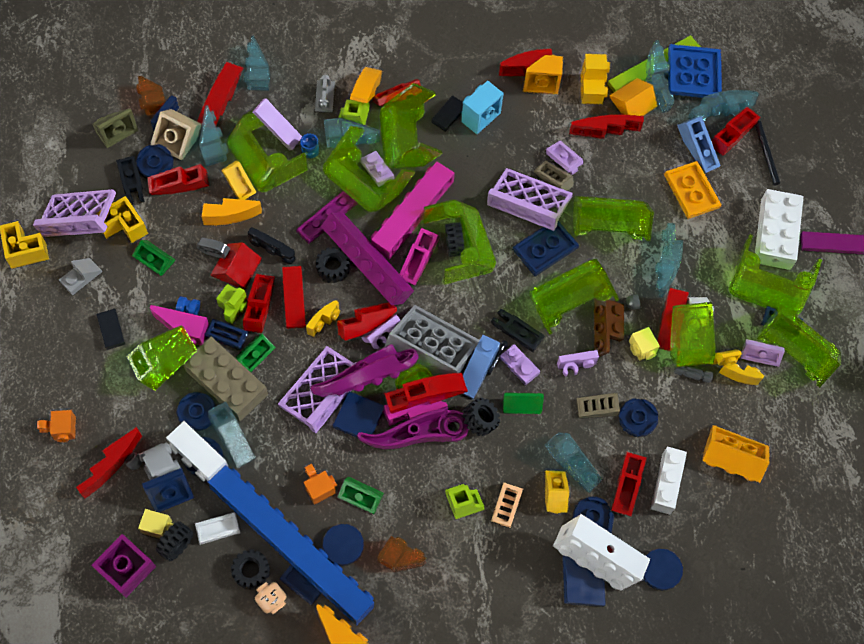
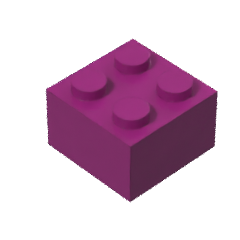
M123 534L91 565L125 598L156 567Z

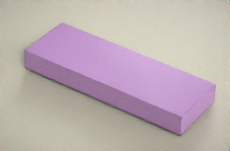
M266 98L254 109L253 113L288 150H293L302 136Z

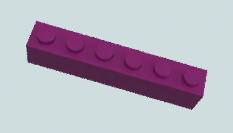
M343 212L330 213L321 225L323 230L391 305L404 304L414 292V289Z

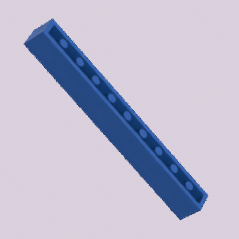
M225 465L208 481L210 489L357 626L374 608V598L366 590L364 592L357 587L358 583L351 576L347 578L342 573L343 569L336 562L332 564L327 559L328 555L319 548L317 550L312 545L313 541L307 535L302 536L298 532V527L290 521L288 523L278 508L273 509L268 505L270 502L264 495L261 494L259 496L254 492L255 488L251 483L240 479L241 475L234 468L230 469Z

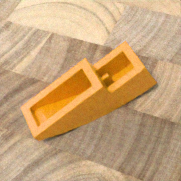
M365 67L356 81L350 100L368 103L375 96L376 88L380 85L382 71Z
M223 198L222 205L204 203L201 216L203 224L226 225L250 219L262 213L261 202Z

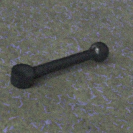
M501 341V347L487 371L488 375H491L503 349L508 346L507 341Z

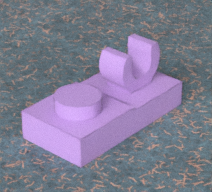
M558 141L546 149V154L567 172H570L571 175L578 171L577 167L583 164V159L562 141Z
M377 151L360 158L361 164L378 187L394 180V174Z
M393 314L387 321L361 338L365 343H371L374 349H379L377 340L380 339L382 343H386L387 339L381 335L384 332L390 333L401 320L396 314Z
M746 339L741 352V359L779 367L785 350L783 347H779V345L774 346L769 345V343L765 344Z
M515 344L500 355V359L524 385H527L540 374V370Z
M595 350L559 356L557 362L558 369H563L564 376L568 375L567 369L569 368L573 369L574 375H577L578 367L590 368L597 363L599 358L598 352Z

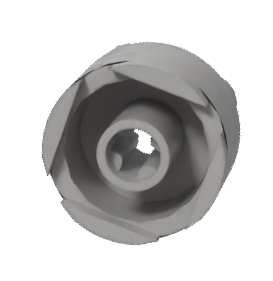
M167 442L139 454L140 461L145 462L144 470L149 480L180 469L178 461L172 460V451Z

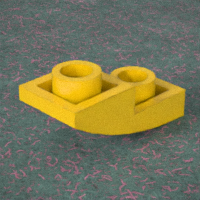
M335 300L327 304L313 316L306 326L308 335L314 337L317 332L322 330L324 322L330 325L333 320L338 318L340 314L338 301Z
M737 349L718 352L710 357L712 365L718 364L723 366L725 364L730 366L737 363L742 353Z
M736 363L730 366L724 364L719 371L725 377L750 385H758L765 376L755 367L747 365L742 370Z

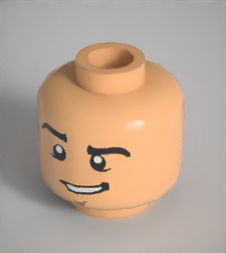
M265 582L256 589L258 594L255 596V601L264 613L271 612L274 614L286 604V594L276 582L271 584Z

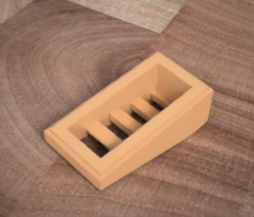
M503 483L491 519L492 522L511 527L523 491L522 488ZM505 491L516 493V497L506 495ZM503 498L514 501L513 505L502 502ZM500 506L512 509L511 513L500 510ZM498 513L508 516V521L498 518Z

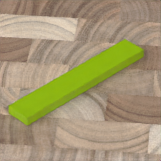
M691 35L674 44L701 47ZM668 48L608 81L607 85L613 92H616L637 78L647 81L668 69Z

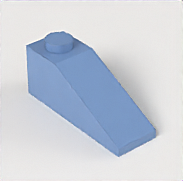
M702 116L678 124L683 142L694 159L698 161L703 172L707 173L720 167Z
M482 335L463 374L468 392L462 393L463 395L474 399L499 351L500 342Z

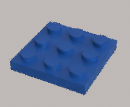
M670 44L668 47V94L720 99L722 97L721 49Z

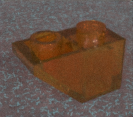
M138 76L139 84H136L138 95L141 94L142 96L139 99L141 110L145 109L146 116L154 115L166 102L163 89L143 76Z
M391 536L378 555V562L394 572L424 566L426 557H424L425 554L417 548L411 549L406 546L407 542L400 537L395 539Z

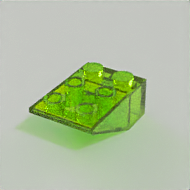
M181 325L140 343L127 356V359L138 381L156 391L197 350L184 326Z

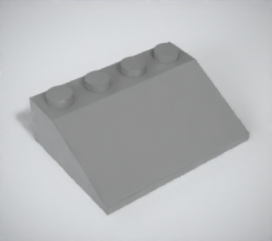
M414 305L389 333L385 347L392 344L396 352L415 349L419 358L412 367L432 377L443 374L462 373L480 340Z

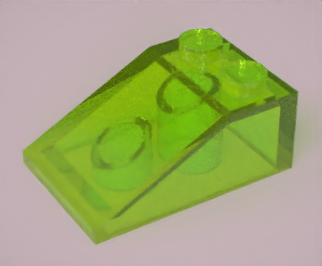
M704 302L673 306L670 356L675 366L685 367L714 363L716 346L712 303Z

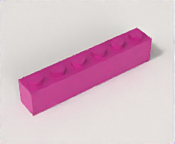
M437 161L433 166H429L425 176L422 179H418L414 189L405 195L401 205L398 204L394 208L391 217H387L383 221L381 229L373 233L371 243L384 257L389 260L447 191L454 182L455 173Z

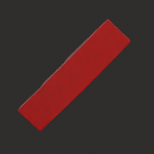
M229 62L225 63L198 117L197 122L202 124L201 127L212 131L215 130L220 115L223 116L228 101H231L243 67Z
M603 115L572 121L569 134L604 139L606 133L622 135L624 130L641 131L644 116Z
M137 427L102 450L106 458L91 467L90 471L93 476L76 487L84 499L109 480L123 465L127 456L133 452L142 438Z

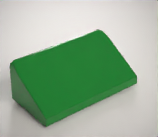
M140 240L132 255L160 276L175 261L173 257L148 240Z
M258 334L235 359L248 371L252 372L275 349V346L263 334Z
M504 393L503 413L541 414L544 394Z
M347 477L337 498L374 514L384 493L351 477Z

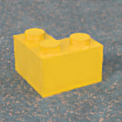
M585 54L581 70V104H603L604 97H607L608 87H605V83L607 82V73L610 71V62H607L606 54Z
M126 196L111 204L104 221L107 225V229L103 233L106 239L121 230L125 232L132 243L148 234L144 222Z
M18 221L0 225L4 255L11 269L49 260L47 245L41 233L25 236Z

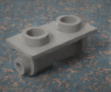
M323 75L320 81H317L315 112H333L335 81H331L328 75Z

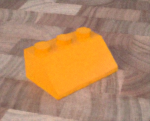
M712 425L703 452V461L711 467L717 466L730 474H738L748 481L760 483L769 465V446Z

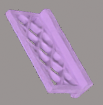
M506 168L495 187L491 188L488 192L487 205L554 231L573 193ZM511 176L516 180L507 182L506 177ZM529 183L532 187L524 188L522 184ZM518 185L520 190L511 191L510 189L511 186ZM506 188L508 193H503L498 190ZM545 189L549 193L541 195L539 190ZM535 191L537 196L528 198L526 193ZM523 194L525 199L521 200L514 196ZM561 195L566 198L565 200L557 201L555 196ZM552 198L553 203L545 204L543 199ZM540 201L541 206L531 204V202ZM556 207L558 212L555 213L548 209Z
M114 189L52 195L42 218L35 219L33 226L43 237L104 233L107 229L104 221L116 192ZM104 197H107V198H106L104 201H102L101 203L99 202V201L102 200ZM89 198H93L92 200L84 204V202L87 201ZM75 199H78L77 201H75L74 203H72V204L69 206V203H70V202H72V201L75 200ZM96 203L98 204L96 207H94V208L91 209L90 211L88 210L89 208H91V207H92L93 205H95ZM82 204L81 208L73 212L74 209ZM65 206H67L66 209H64L63 211H61L60 213H58L59 210H61L62 208H64Z
M326 346L281 399L278 406L309 426L310 430L317 433L347 397L348 392L340 396L335 394L328 395L321 402L314 403L315 394L312 393L311 389L310 391L299 393L300 386L309 383L311 387L314 382L329 380L339 374L338 366L347 365L351 367L355 363ZM328 353L334 357L335 362L324 364L323 359ZM335 367L336 374L325 376L324 368ZM322 369L321 377L312 378L311 373L314 370ZM311 396L310 404H300V397ZM297 398L298 406L288 407L285 405L289 399ZM312 408V414L307 419L302 416V409Z

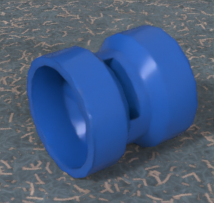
M314 134L302 136L300 144L303 156L306 158L316 157L319 154L317 136Z
M180 296L176 304V311L198 315L200 301L196 299L188 300L186 297Z

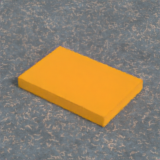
M698 161L664 173L687 219L721 207V203Z

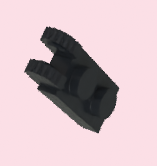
M135 156L116 160L123 190L131 205H134L131 192L138 191L139 201L141 203L145 202Z
M253 227L249 229L248 238L252 245L266 249L271 255L280 256L282 261L287 264L295 262L294 249Z
M500 309L497 312L498 315L508 322L505 324L493 317L491 323L534 353L545 336L514 314L511 315L507 311Z

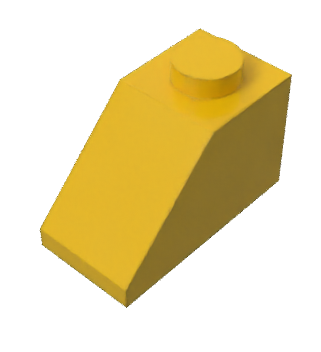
M545 471V503L547 512L555 514L567 512L569 487L566 472Z

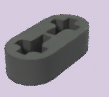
M201 238L196 245L197 249L202 253L219 258H225L230 251L226 244L208 238Z

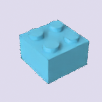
M489 81L479 85L471 96L468 95L463 100L461 122L475 134H478L501 113L504 93Z

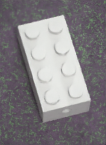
M770 189L766 190L760 205L754 263L787 270L792 269L798 256L803 196Z
M582 514L561 527L553 545L562 555L572 558L579 566L589 569L596 577L604 579L613 588L623 590L642 581L650 561L648 557Z

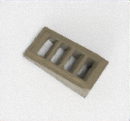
M546 160L534 170V173L547 184L566 191L574 185L572 175Z
M612 393L577 398L579 418L618 416L620 412L618 394ZM600 402L604 403V409L602 410ZM608 402H612V408H609ZM584 403L588 405V412H585ZM592 403L596 405L595 411H593Z

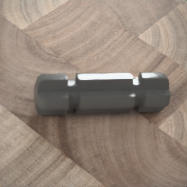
M677 363L674 369V373L682 376L684 374L685 377L699 381L702 379L703 382L710 383L713 378V373L705 370L703 372V369L688 365L685 367L681 363Z

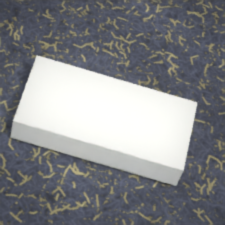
M235 512L195 523L200 545L240 533Z

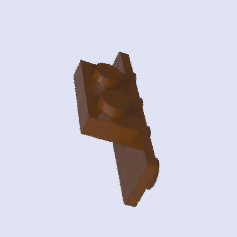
M607 282L594 288V351L597 350L599 357L610 352V339L619 342L624 340V305L609 300V283Z

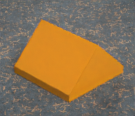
M638 78L609 96L622 115L644 116L657 107L653 85Z

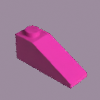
M154 305L150 306L152 315L186 344L191 346L203 344L205 333L209 327L207 317Z

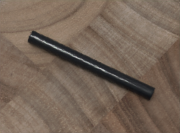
M758 121L755 124V128L773 185L776 186L781 182L762 123Z

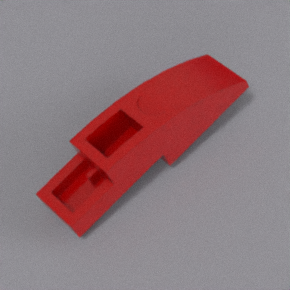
M451 373L402 384L403 388L385 393L389 410L393 414L426 402L433 404L468 392L462 373Z

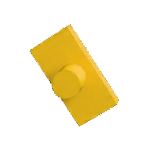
M236 160L222 169L237 199L246 200L256 193L239 161Z

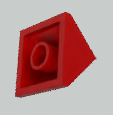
M243 242L227 244L230 251L225 258L218 260L211 276L245 290L262 258Z

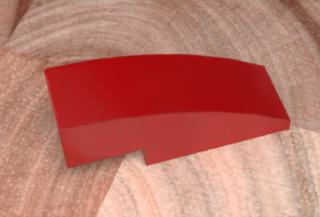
M552 49L527 51L504 60L500 63L499 76H525L526 69L543 56L552 55Z
M746 107L730 120L724 129L714 136L711 141L714 149L724 156L752 129L761 117Z
M201 164L187 169H183L180 166L147 177L149 194L151 195L188 192L209 186L207 170Z
M282 267L286 328L306 327L302 267Z
M256 274L247 300V309L243 318V330L263 332L271 302L275 276Z
M673 288L669 289L657 337L660 349L675 351L689 292Z
M388 302L355 309V317L337 321L338 335L344 340H349L366 334L387 321L397 312V307Z
M629 452L625 453L611 511L628 516L632 515L642 480L641 476L646 457Z

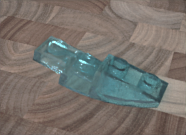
M656 40L647 58L646 82L653 85L655 97L658 99L662 113L669 112L674 105V97L670 94L668 80L665 78L670 70L669 63L665 60L663 47L660 46L659 40Z
M729 90L705 96L700 106L691 110L688 120L702 116L704 121L707 117L716 116L721 112L725 117L731 114L735 115L746 107H753L756 104L759 93L750 90Z
M668 223L665 230H662L661 239L664 241L665 246L662 248V256L659 262L655 265V273L658 274L656 291H659V298H663L672 285L682 259L683 240H676L675 223Z

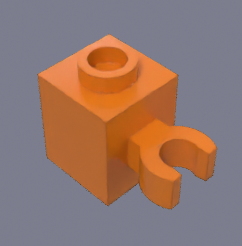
M72 410L51 411V421H37V429H40V433L50 432V435L57 442H68L70 439H75L76 416Z
M312 464L305 467L309 480L304 482V486L314 505L336 494L335 486L337 484L332 475L328 476L326 471L317 474Z

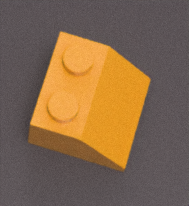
M545 55L526 69L523 92L558 94L562 78L563 56Z

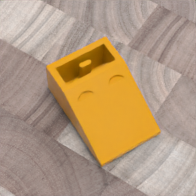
M319 604L316 606L330 644H368V640L361 633L355 634L352 632L351 626L342 618L340 621L337 620L334 616L335 613L328 606L324 605L322 607Z

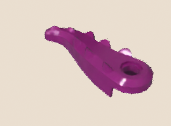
M390 344L360 360L331 379L312 385L310 389L313 394L321 397L334 394L340 396L351 390L360 392L368 384L380 385L382 380L388 376L394 379L398 378L400 372L416 364L419 355L415 349L396 352L394 346Z
M447 407L416 416L381 434L359 432L357 438L364 444L375 448L397 449L432 441L458 442L467 436L469 430L467 429L468 425L464 424L465 418L462 417L463 413L457 410H448ZM451 422H456L459 424V429L457 431H450L448 425Z

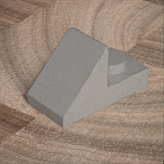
M90 258L71 261L74 268L59 279L60 283L72 296L102 273V270Z

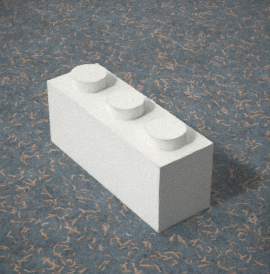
M185 421L166 437L171 451L175 455L179 453L183 457L181 460L187 467L193 466L197 470L195 474L203 482L205 480L209 481L225 465L228 467L226 460Z
M667 447L663 452L651 510L670 515L675 509L687 452Z

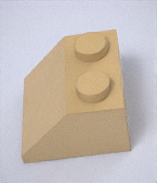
M172 109L162 111L159 114L150 145L160 144L165 146L172 156L183 160L196 142L202 124Z

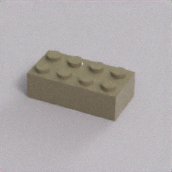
M213 337L205 341L182 362L185 371L239 422L268 396L266 386Z

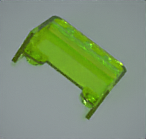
M413 83L382 106L380 110L383 156L384 162L388 167L392 169L423 167L442 154V151L421 142L418 143L416 122L424 116V103L436 95L434 91Z
M254 110L241 117L229 135L227 143L255 188L260 192H267L307 171V158L305 153L289 161L281 153L267 156L251 132L264 125L253 113Z
M350 126L325 161L323 172L365 210L377 212L399 196L415 172L413 170L401 169L394 180L390 179L383 186L378 187L372 177L357 166L362 158V153L355 144L365 130L360 127Z
M575 196L573 204V231L575 236L587 235V232H591V230L625 232L631 235L633 239H642L644 237L646 241H650L654 211L647 202L639 200Z
M457 200L425 206L423 212L424 224L446 218L460 217L470 248L463 250L460 259L462 264L444 269V285L491 273L496 266V259L478 210Z
M749 234L741 249L729 285L730 293L734 297L765 308L768 306L796 317L799 316L815 285L822 259H818L809 272H800L795 281L759 269L761 262L759 256L748 251L753 235Z
M591 259L535 287L529 293L549 335L552 334L550 327L560 324L562 314L594 298L607 301L613 296L615 301L619 300L607 273L597 259Z
M779 305L758 333L757 339L762 340L766 344H777L779 347H783L789 355L805 366L807 371L805 374L811 380H817L819 388L841 365L840 350L782 305Z

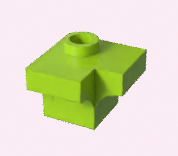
M346 100L345 107L340 110L338 126L365 128L370 108L369 102L363 103Z
M227 284L216 298L218 306L225 310L223 313L225 321L231 325L240 313H244L247 309L246 292L240 287L237 289Z
M461 484L445 490L455 519L484 510V505L477 489L469 490L468 485Z

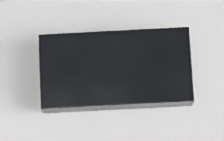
M452 95L432 118V123L446 132L461 115L463 102Z
M116 309L97 313L106 350L126 345Z

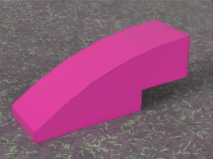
M421 228L400 271V275L406 282L416 285L438 243L439 235Z
M442 401L433 404L426 402L391 414L389 406L384 405L383 410L389 426L426 412L447 408L448 405Z

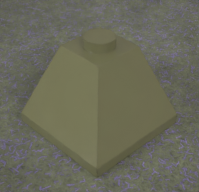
M130 108L108 114L92 123L96 134L107 148L138 131Z

